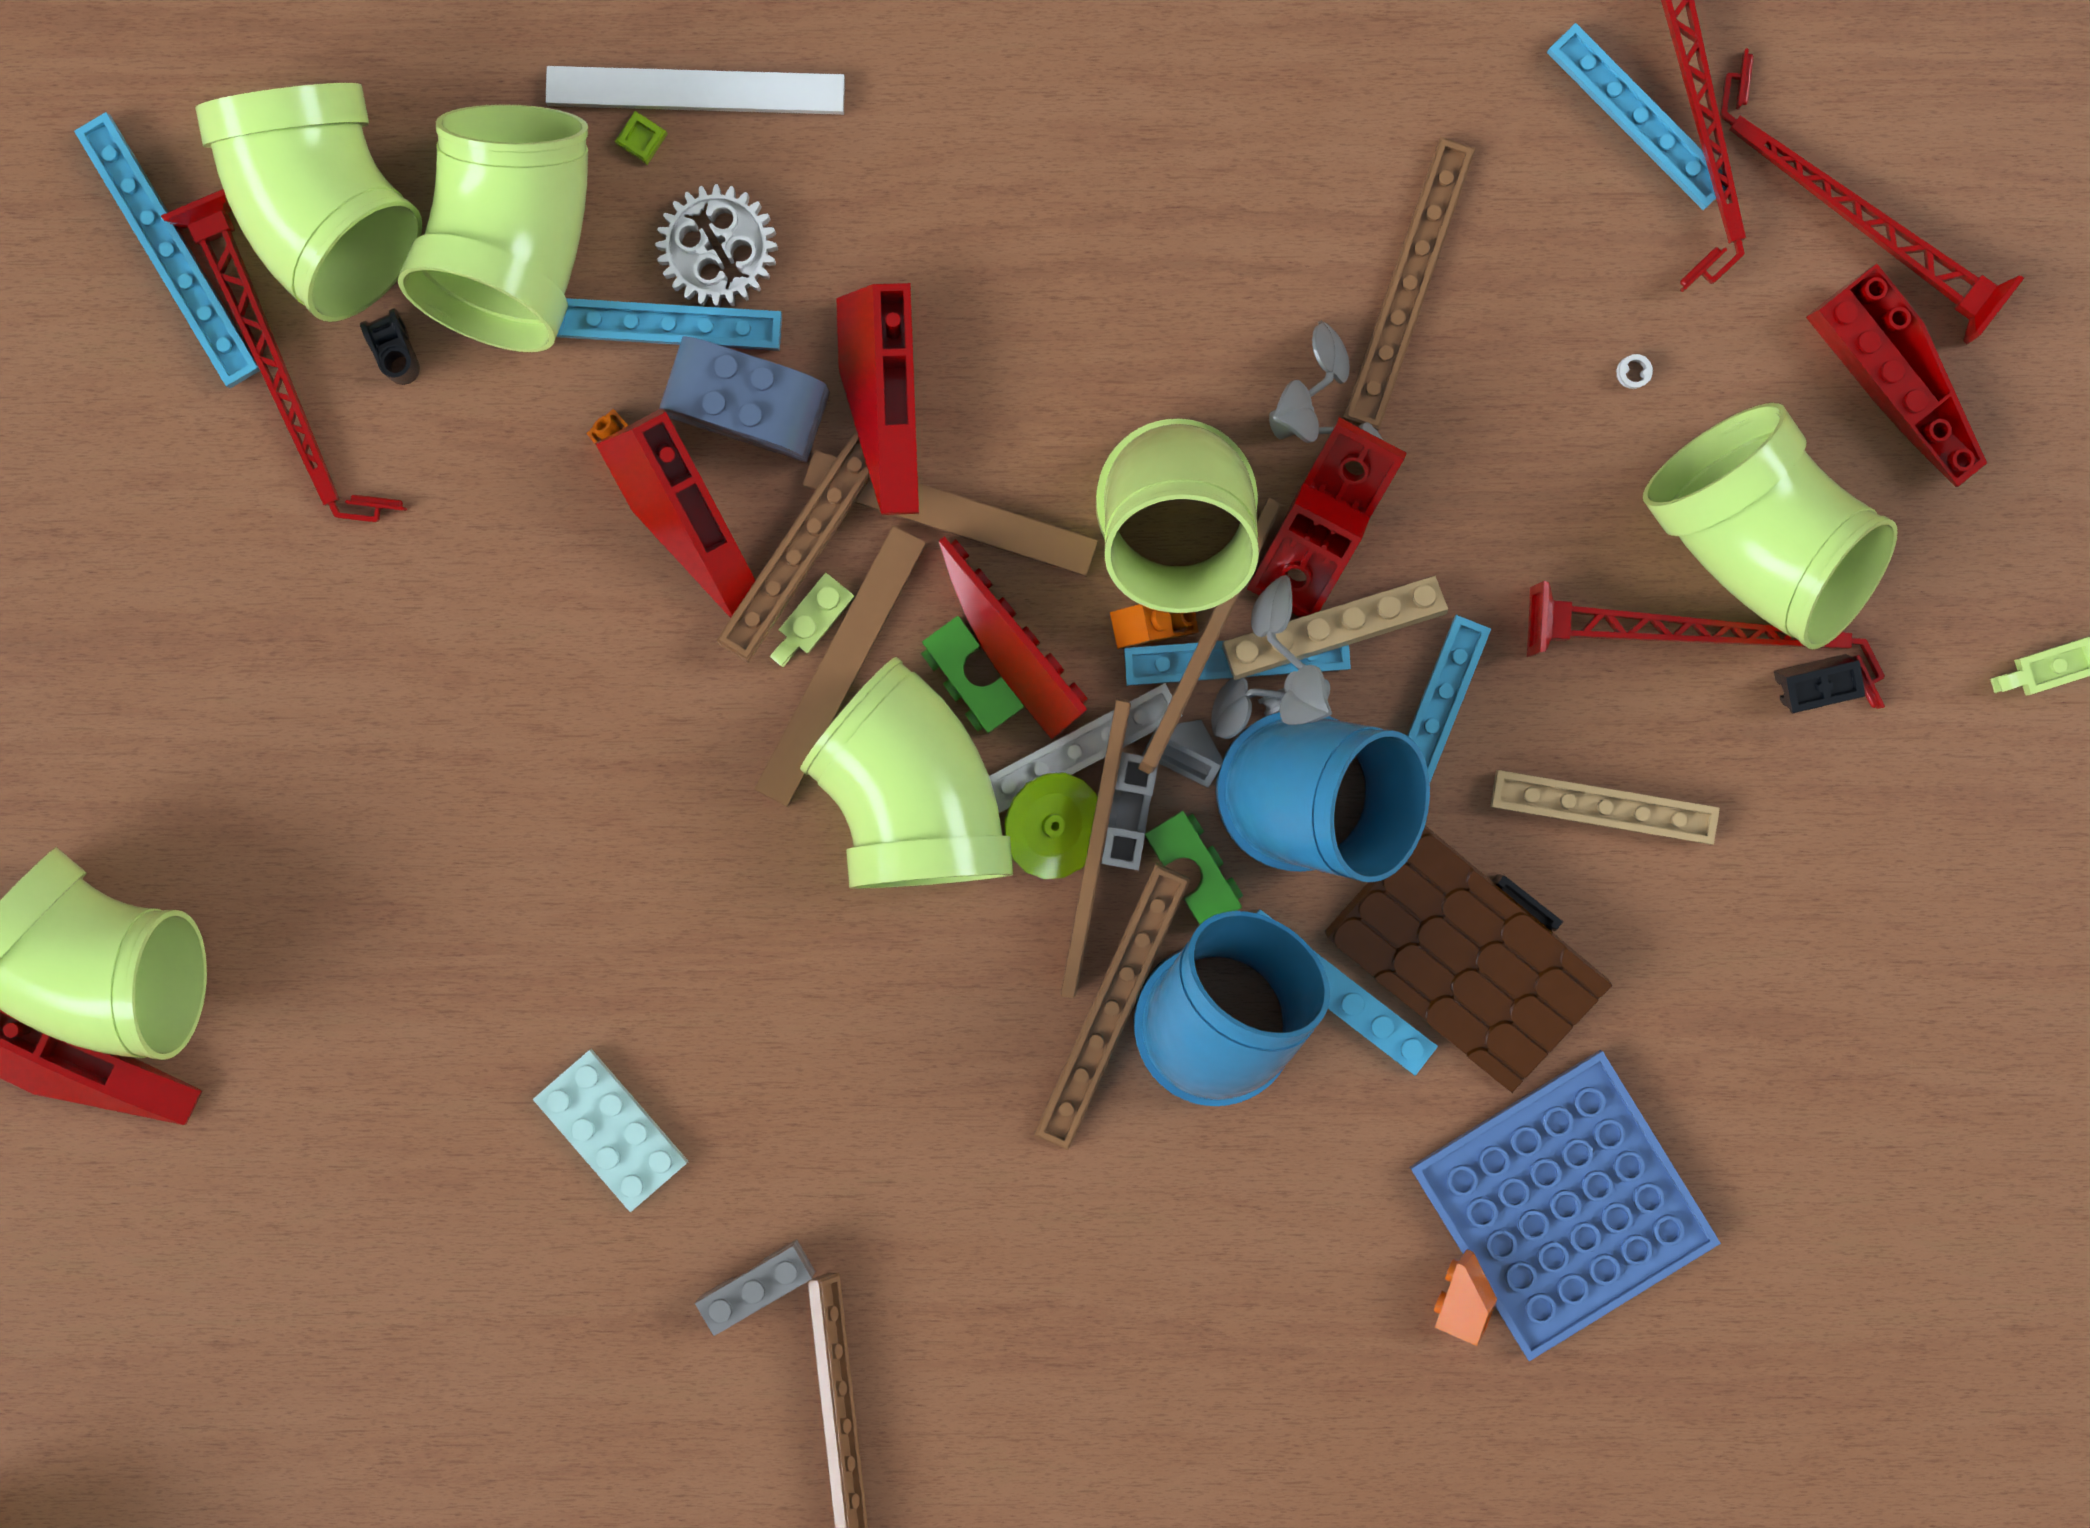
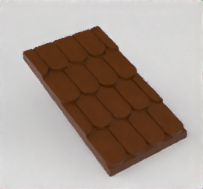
M1426 825L1415 850L1407 862L1390 877L1378 882H1368L1324 931L1327 938L1335 943L1337 948L1369 972L1376 981L1424 1018L1431 1027L1464 1052L1470 1060L1511 1093L1516 1090L1523 1082V1079L1530 1075L1548 1053L1572 1030L1573 1026L1599 1001L1598 999L1612 987L1607 977Z

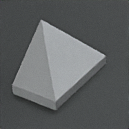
M1196 720L1176 725L1159 764L1209 788L1222 765L1223 759L1202 720ZM1156 727L1154 733L1152 734V736H1151V738H1150V740H1149V742H1148V744H1147V746H1146V748H1145V750H1144V752H1143V754H1142L1143 756L1145 755V752H1146V750H1147V748H1148V746H1149V744H1150V742H1151V740H1152V738H1153V736H1154V734H1155V732H1156V730H1157V727Z

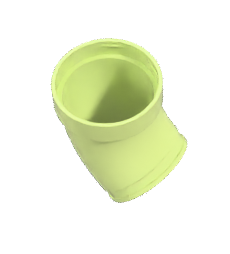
M326 83L269 89L214 99L198 104L195 107L203 147L212 148L222 187L242 232L271 274L298 302L305 305L316 318L328 322L350 318L379 300L397 282L413 241L421 236L422 218L419 210L386 180L371 156L362 127L369 125L361 84Z
M482 105L460 108L444 113L436 120V132L438 134V142L436 144V181L425 234L416 238L412 243L398 277L399 287L405 297L424 314L468 338L512 351L539 352L547 350L554 344L568 308V302L564 294L576 259L586 202L588 147L586 145V138L588 137V124L582 118L564 111L526 105Z
M1779 403L1762 404L1723 420L1680 449L1651 478L1644 490L1643 501L1663 530L1671 536H1678L1702 566L1740 602L1786 635L1798 639L1802 645L1809 649H1818L1835 639L1853 621L1875 591L1893 555L1897 541V525L1893 520L1886 516H1880L1874 509L1841 488L1812 460L1805 451L1807 443L1805 436L1783 405Z
M1160 420L1142 426L1130 433L1114 448L1107 458L1099 477L1096 492L1097 520L1105 539V563L1115 585L1135 602L1164 612H1198L1216 607L1233 598L1251 580L1259 557L1257 485L1247 458L1228 436L1210 425L1194 420ZM1175 499L1198 500L1216 505L1228 511L1240 521L1235 535L1220 552L1203 562L1188 566H1167L1144 558L1125 542L1118 530L1129 517L1139 510L1158 502Z
M898 657L892 658L861 688L813 746L800 767L803 773L809 774L832 797L849 825L853 840V848L846 849L849 888L868 889L919 886L1012 876L1013 865L1010 836H1002L997 801L990 777L977 747L962 722L943 698L918 674L906 668Z
M57 847L54 848L0 900V1010L45 1035L77 1047L105 1054L135 1058L149 1057L165 1060L176 1056L191 1039L199 1022L205 999L207 962L205 947L198 926L183 911L137 907L101 893L83 880L86 872Z

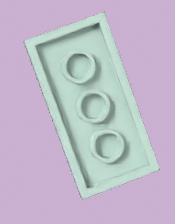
M592 1049L586 1052L533 1098L534 1102L629 1212H632L689 1162Z

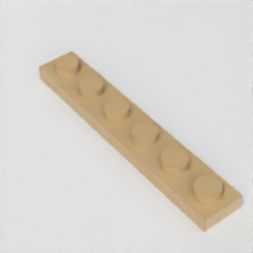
M1433 576L1291 620L1283 632L1276 633V638L1298 660H1302L1446 615L1448 607L1437 578ZM1253 632L1224 641L1222 644L1234 680L1291 663L1267 640V635L1259 637Z
M1496 770L1490 807L1710 845H1714L1720 811L1719 807Z

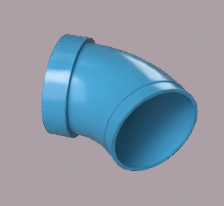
M1280 712L1254 722L1244 729L1230 744L1223 756V762L1216 779V803L1221 821L1231 839L1247 855L1260 863L1276 869L1299 872L1317 870L1362 882L1384 880L1396 873L1407 862L1421 838L1429 810L1430 781L1428 769L1420 749L1411 738L1397 731L1339 721L1331 716L1313 723L1288 725L1282 721ZM1356 756L1365 779L1364 808L1353 831L1343 842L1337 845L1334 829L1336 798L1343 776Z
M1229 911L1214 915L1200 924L1184 948L1162 960L1146 978L1136 1000L1133 1019L1134 1036L1140 1056L1157 1082L1183 1100L1205 1106H1226L1248 1100L1265 1090L1275 1081L1324 1018L1330 1001L1328 978L1323 965L1310 946L1285 925L1269 917L1245 911ZM1210 957L1228 958L1242 962L1256 970L1269 983L1277 996L1282 1013V1033L1252 1028L1223 1011L1208 995L1200 982L1195 968V961Z

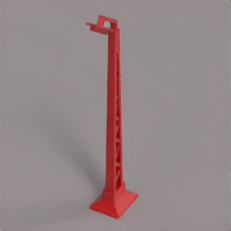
M1661 0L1728 243H1734L1736 255L1712 277L1706 270L1727 251L1726 247L1722 250L1715 247L1681 279L1680 284L1683 287L1680 291L1684 292L1701 275L1710 284H1714L1745 254L1742 240L1746 238L1695 1L1682 0L1674 11L1672 0ZM1684 7H1686L1690 28L1677 20ZM1681 34L1694 43L1687 55ZM1695 52L1699 70L1689 65ZM1693 78L1703 84L1698 93L1696 92ZM1704 94L1708 108L1699 103ZM1704 117L1711 121L1708 128H1706ZM1712 132H1714L1716 143L1709 139ZM1713 152L1719 156L1717 161H1715ZM1720 166H1721V168H1722V173H1723V174H1721V173L1718 172Z
M1746 48L1742 55L1740 74L1728 73L1724 80L1720 117L1732 125L1729 130L1955 303L1956 307L1954 309L1969 319L1963 339L1966 345L1979 337L2025 277L2019 275L2000 285H1996L1984 275L1977 277L1741 115L1736 119L1729 114L1727 110L1732 79L1739 80L1736 109L1739 110L1742 105H1747L1754 56L1753 54H1748L1749 49ZM1788 163H1794L1795 168H1793ZM1803 170L1809 173L1810 176H1804ZM1814 182H1822L1823 190ZM1831 189L1841 196L1832 197ZM1852 203L1853 212H1851L1842 204ZM1862 211L1873 217L1874 220L1863 221ZM1885 226L1887 238L1873 227ZM1895 233L1913 246L1897 247ZM1923 252L1925 267L1908 254ZM1934 260L1952 273L1935 276ZM1961 278L1970 284L1971 287L1962 296L1945 282Z
M224 189L161 215L164 221L174 226L189 228L194 242L201 245L323 505H329L333 516L336 518L375 523L380 520L381 508L407 511V508L403 507L401 500L352 495L351 500L345 501L346 504L375 507L374 516L340 513L336 501L340 500L232 235L235 229L228 215L232 209L227 201ZM224 237L227 245L218 262L210 242ZM231 258L241 279L224 274ZM228 282L244 287L239 304ZM249 301L259 323L244 317ZM248 325L262 330L258 343H256ZM267 344L274 361L262 356ZM267 364L278 369L274 379ZM282 381L288 395L279 392ZM283 400L292 403L290 411H288ZM296 415L301 427L294 424ZM298 432L305 434L303 441ZM309 446L313 455L308 454ZM312 461L315 462L318 467L315 468Z
M1542 581L1530 587L1527 657H1533L1546 652L1551 640L1567 641L1570 638L1806 647L1799 640H1790L1792 637L1788 635L1780 638L1776 633H1785L1773 625L1572 606V602L1554 601L1550 583L1547 581ZM1572 614L1594 616L1581 631L1571 630ZM1604 617L1614 632L1591 630ZM1616 618L1640 621L1626 632ZM1650 622L1660 634L1636 632ZM1662 622L1682 625L1672 634ZM1692 626L1700 636L1682 634ZM1704 626L1718 627L1720 629L1711 636ZM1729 629L1731 630V632H1732V633L1734 634V636H1735V637H1721V636H1722L1724 633H1726ZM1742 630L1755 632L1747 637ZM1841 632L1835 639L1821 647L1850 649L1852 645H1860L1876 678L1871 679L1860 655L1852 656L1860 661L1866 698L1872 708L1880 709L1885 707L1874 683L1884 679L1885 675L1866 639L1852 638V633ZM1765 633L1769 639H1761L1757 637Z

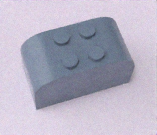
M683 336L659 409L663 408L671 419L807 463L830 391L824 382L800 371L705 340Z

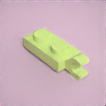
M825 572L779 628V631L787 638L774 650L770 657L780 666L784 667L799 648L809 654L853 601L855 596Z
M2090 637L2078 639L2014 660L2017 671L1990 679L1994 693L2023 686L2025 695H2032L2090 676Z

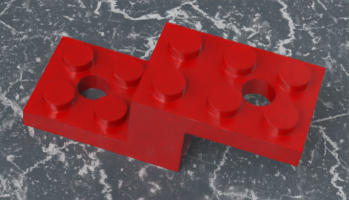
M1339 417L1292 501L1279 531L1249 582L1247 590L1260 595L1279 577L1289 576L1288 570L1299 569L1306 575V580L1295 581L1289 576L1292 589V613L1301 618L1320 612L1361 542L1373 512L1403 463L1407 452ZM1349 461L1359 462L1364 467L1365 472L1360 475H1354L1346 469L1345 464Z

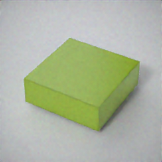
M634 111L615 140V143L648 165L668 133Z

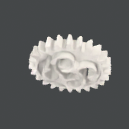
M718 184L714 185L711 195H707L703 186H700L699 197L696 199L689 192H685L687 204L683 206L679 202L674 201L673 205L677 211L675 216L668 213L663 214L666 221L670 224L669 227H658L657 229L659 234L666 238V240L655 243L658 250L666 252V254L658 257L657 260L660 265H670L663 272V275L666 279L677 276L672 284L674 290L678 291L686 286L684 297L690 300L697 293L698 302L701 306L706 304L709 297L712 298L715 307H720L721 300L725 297L731 306H735V295L740 294L746 301L749 300L746 289L752 287L754 290L760 291L761 288L757 282L758 277L770 279L769 273L764 269L765 265H776L775 259L768 255V252L778 250V245L767 240L775 236L776 231L772 227L764 228L771 220L768 213L757 216L762 206L758 201L748 206L750 197L747 192H744L736 199V192L733 186L729 187L725 195H722ZM705 204H708L706 215L711 222H715L716 218L723 213L733 215V222L728 228L719 229L713 223L709 224L718 242L722 243L721 246L731 264L735 263L733 253L738 246L747 245L752 248V254L747 260L736 261L738 271L749 275V277H734L728 289H726L728 278L723 271H719L718 275L711 280L701 278V270L707 264H716L722 270L725 268L716 251L712 249V244L702 228L699 230L701 240L696 246L690 248L682 244L683 238L688 232H698L696 222L685 216H699L701 211L704 210Z

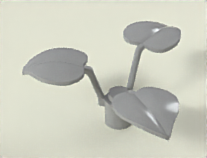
M1322 320L1318 321V325L1313 331L1312 346L1318 364L1326 372L1325 378L1309 391L1299 380H1293L1288 383L1280 397L1276 410L1271 411L1269 415L1271 429L1278 439L1296 435L1304 442L1311 443L1317 439L1318 434H1330L1334 428L1319 427L1311 397L1329 385L1333 379L1340 384L1346 382L1349 376L1350 363L1347 350L1341 338ZM1365 422L1360 425L1359 428L1382 439L1379 432L1370 423Z
M1287 575L1276 579L1259 595L1252 610L1251 627L1255 635L1259 637L1267 635V640L1296 666L1298 671H1293L1287 676L1284 685L1286 692L1263 689L1248 690V683L1245 678L1229 680L1218 692L1212 709L1211 722L1215 737L1229 739L1238 735L1246 727L1252 711L1250 698L1254 696L1282 698L1279 709L1280 717L1288 725L1313 723L1332 715L1327 700L1330 694V683L1324 679L1320 668L1314 665L1303 664L1276 638V633H1281L1286 629L1292 613V589L1290 578Z

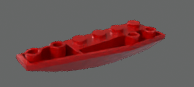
M1878 264L1873 265L1806 316L1808 321L1877 406L1955 487H1959L1987 464L1924 322Z
M911 283L872 284L836 298L839 374L881 515L919 514Z
M661 408L595 443L632 512L731 618L756 580L666 411Z
M944 536L939 540L948 573L966 618L979 643L999 675L1045 733L1053 740L1087 712V708L1083 704L1087 702L1088 698L1075 682L1068 686L1060 675L1064 672L1063 667L1051 653L1044 657L1036 647L1040 642L1027 626L1021 629L1013 619L1017 613L1004 597L997 600L990 592L989 588L993 584L983 571L978 568L974 572L965 560L969 557V554L956 539L950 543Z
M0 1010L1 1079L39 1096L181 1125L187 1124L201 1096L202 1090L134 1057L105 1054L55 1039L19 1022Z

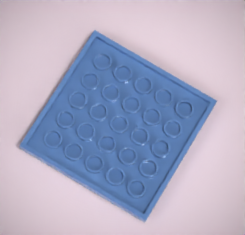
M1601 1050L1410 1166L1411 1171L1462 1254H1464L1466 1249L1474 1252L1497 1298L1495 1308L1528 1361L1538 1357L1721 1244L1609 1060Z

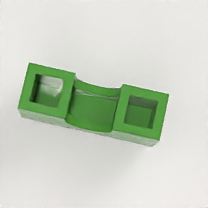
M956 616L922 641L926 650L921 655L933 671L940 667L947 676L948 680L943 685L955 702L963 698L971 709L965 715L977 732L984 728L989 734L1024 709L1021 701L1002 677L988 686H976L967 680L964 672L965 663L981 647L959 616Z
M1180 811L1146 832L1145 837L1163 866L1179 858H1189L1198 865L1201 874L1200 882L1195 890L1182 898L1200 925L1214 915L1237 911L1242 908L1238 899L1243 897V894L1232 877L1225 880L1219 870V867L1224 863L1213 845L1206 849L1199 835L1204 833V830L1194 814L1186 816L1184 811Z

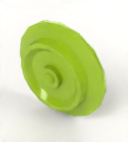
M1064 772L1043 774L1027 782L1012 799L1005 817V836H1010L1012 859L1026 873L1042 879L1065 878L1085 866L1098 798L1097 794L1084 780Z

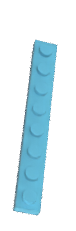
M105 112L74 131L225 386L232 388L259 372L260 369L250 348L178 227L162 219L161 215L168 213L111 115Z

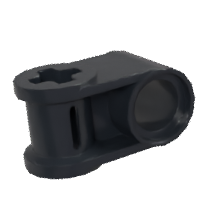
M393 308L389 310V315L371 323L367 321L361 322L360 327L363 336L373 352L381 372L400 385L410 384L416 380L420 371L419 362L409 341L406 326L398 311ZM399 357H406L404 369L393 373L392 363Z

